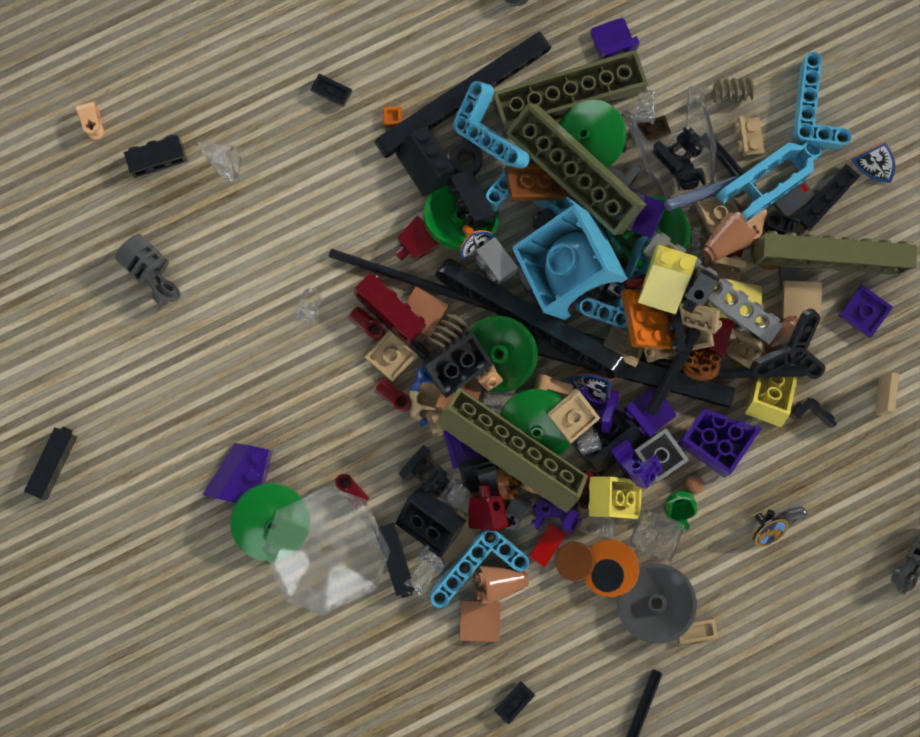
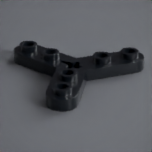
M812 308L803 311L788 344L755 359L750 366L751 373L757 378H762L794 364L807 365V376L811 379L821 377L825 372V365L807 350L820 322V315Z

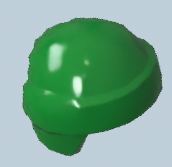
M674 491L664 502V512L669 519L676 521V530L681 528L689 530L690 526L687 519L697 514V502L689 492Z

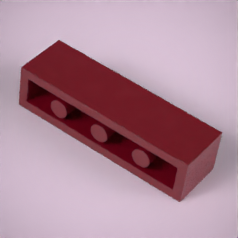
M370 272L354 288V295L408 345L425 330L424 318L411 311L410 305L405 301L402 302L393 289H388L379 276H374Z

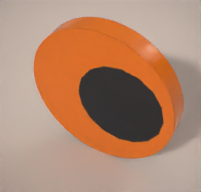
M603 540L590 548L595 554V567L588 579L585 580L588 587L604 597H619L629 592L636 584L640 571L639 561L634 551L623 542L617 540Z

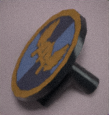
M770 509L765 516L762 513H758L755 518L761 526L754 534V543L757 546L764 547L778 541L786 533L789 526L788 521L783 517L773 518L775 512Z

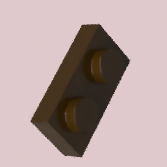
M665 115L629 126L634 145L670 135L671 133Z

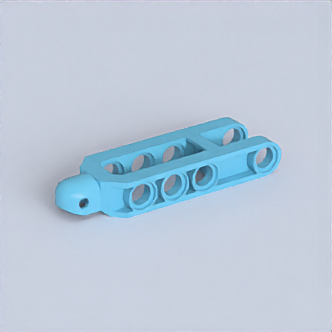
M809 141L802 146L787 143L723 188L716 195V198L721 204H724L744 191L753 201L741 213L745 218L744 221L748 222L807 180L810 173L814 171V161L822 154V149L819 144ZM784 161H792L799 169L798 173H793L787 181L779 183L770 193L766 192L762 195L753 185L754 182Z

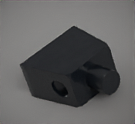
M697 265L685 290L684 296L687 299L682 309L693 313L697 304L704 306L720 279L715 274ZM696 290H700L698 295H694Z

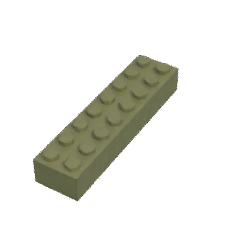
M633 50L495 91L492 100L503 134H505L528 103L539 105L549 116L556 119L562 117L570 108L583 101L601 100L609 103L643 93L647 88L648 82L637 50Z
M528 103L505 133L613 235L623 234L647 205L539 105Z
M768 231L753 242V264L903 275L917 268V245H912L908 241L891 243L890 240H880L879 242H872V239L863 238L859 241L853 240L852 237L834 239V236L830 235L820 238L815 237L814 234L797 236L796 233H785V235H780L776 231Z
M458 388L440 414L436 424L567 513L579 500L588 475L462 389Z

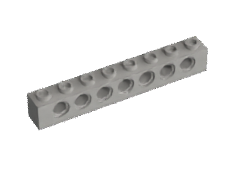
M661 232V234L655 233L641 251V254L651 260L657 245L684 253L686 249L679 244L673 245L669 242L671 239ZM697 258L692 275L698 265L717 276L718 273L710 267L707 269L701 265L702 261ZM720 279L716 285V291L711 293L707 302L754 337L762 340L764 344H770L783 326L779 323L780 319L772 313L768 315L764 312V307L759 303L749 301V296L743 291L739 290L737 292L733 289L731 282L726 279ZM696 290L694 293L698 295L700 290ZM727 293H729L732 296V302L730 304H727L724 301V297ZM742 305H745L748 309L747 314L744 316L740 313ZM759 316L763 319V324L760 327L755 323L756 318Z

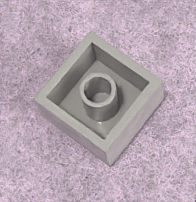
M495 237L476 250L475 259L477 261L475 263L481 271L485 270L488 280L501 287L516 276L517 265Z
M666 428L634 450L638 460L641 462L647 461L655 454L657 455L663 468L662 472L657 474L653 483L659 482L689 461Z

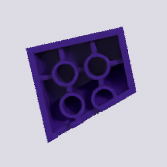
M703 409L686 429L677 444L725 478L731 475L762 428L745 424V422L736 421L724 415Z
M234 443L203 495L236 503L247 490L265 483L273 451Z

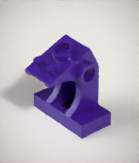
M587 385L583 389L579 388L578 390L591 407L599 410L596 413L600 419L596 423L602 424V432L609 433L618 406L619 392L611 390L608 399L597 400L593 398L591 393L587 392Z
M624 440L610 450L622 474L629 478L636 486L647 489L655 480L657 474L662 472L663 467L656 454L647 461L641 462L627 440Z
M537 500V505L534 504L533 516H536V519H532V524L535 525V529L538 531L545 519L554 516L561 520L562 528L565 531L573 534L581 518L577 512L570 509L566 513L549 500Z

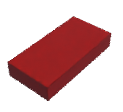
M549 524L528 557L546 567L566 534Z

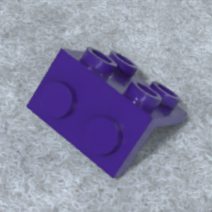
M624 18L610 21L590 30L601 60L637 50L640 43L637 36L632 38Z
M644 195L643 202L647 205L636 217L631 231L652 238L665 210L664 202Z
M654 386L623 408L625 416L637 425L642 436L647 439L676 417V412L666 400H664L655 416L646 412V408L657 390Z

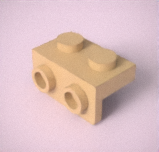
M731 256V258L723 257L712 262L705 259L703 267L706 269L710 267L718 273L717 277L720 279L740 281L741 273L746 269L747 262L742 261L740 257Z
M737 328L733 330L736 338L727 347L725 352L727 356L749 369L755 359L768 354L762 340L759 338L754 339L745 330L740 331Z

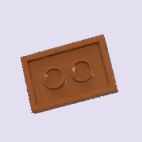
M528 164L522 169L508 165L504 168L511 201L566 200L567 198L566 190L538 164Z

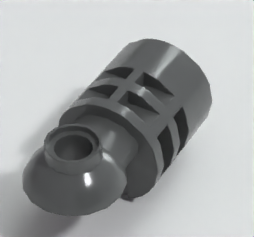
M136 234L123 243L117 251L115 259L141 285H148L153 290L152 297L154 301L160 305H167L169 302L177 301L181 297L180 290L174 283L162 276V273L169 264V260L141 234Z
M920 531L906 555L908 559L907 564L904 568L898 566L891 577V582L896 584L897 590L901 595L912 591L918 581L919 576L917 573L920 569Z

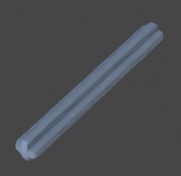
M734 176L668 199L664 202V206L667 211H671L716 195L738 177Z

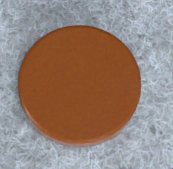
M704 348L693 350L682 367V371L688 377L695 380H711L719 373L721 358L717 354L704 350Z
M498 466L497 482L501 497L504 500L516 499V486L520 485V481Z
M575 541L563 545L556 555V568L560 575L567 580L575 582L588 579L594 570L595 554L587 545Z

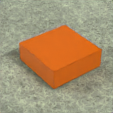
M402 106L383 107L384 127H394L402 122Z

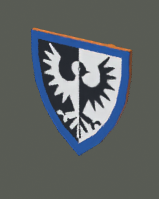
M886 141L851 158L855 166L869 178L891 183L895 174L896 163L895 157Z
M465 225L462 230L467 238L460 248L461 259L463 260L473 254L478 248L494 238L492 233L486 230L474 231L469 225Z
M581 373L568 377L575 389H583L587 385V392L591 393L594 399L606 400L609 398L613 380L608 377L592 373Z

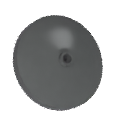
M658 563L640 566L639 577L634 587L626 594L617 597L619 617L625 628L642 641L653 644L674 641L687 632L695 619L697 599L694 588L684 574L671 566ZM655 600L660 601V607H654L653 603Z

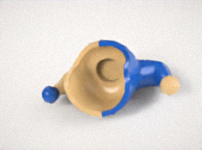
M422 367L416 370L415 382L409 390L411 401L409 414L410 417L420 422L421 426H426L428 421L421 417L420 412L423 409H437L435 406L440 391L427 378V374Z

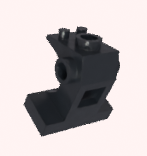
M684 127L683 132L676 138L677 142L672 146L665 147L660 140L653 145V154L674 177L679 172L684 171L683 164L692 157L696 158L700 155L704 147L700 143L702 138L691 127L689 129ZM683 148L686 153L677 157L675 152Z
M423 444L398 474L405 480L412 473L424 483L421 486L429 494L433 491L437 495L447 487V483L450 480L446 477L448 473L440 466L436 469L424 458L430 449ZM426 466L435 473L429 481H426L420 475Z

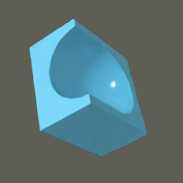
M575 204L512 247L543 313L563 320L571 316L568 311L571 303L585 292L606 283H622L628 279L598 220L589 211Z

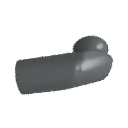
M801 506L789 508L783 517L788 521V529L793 519L800 518L803 520L807 518L808 512Z

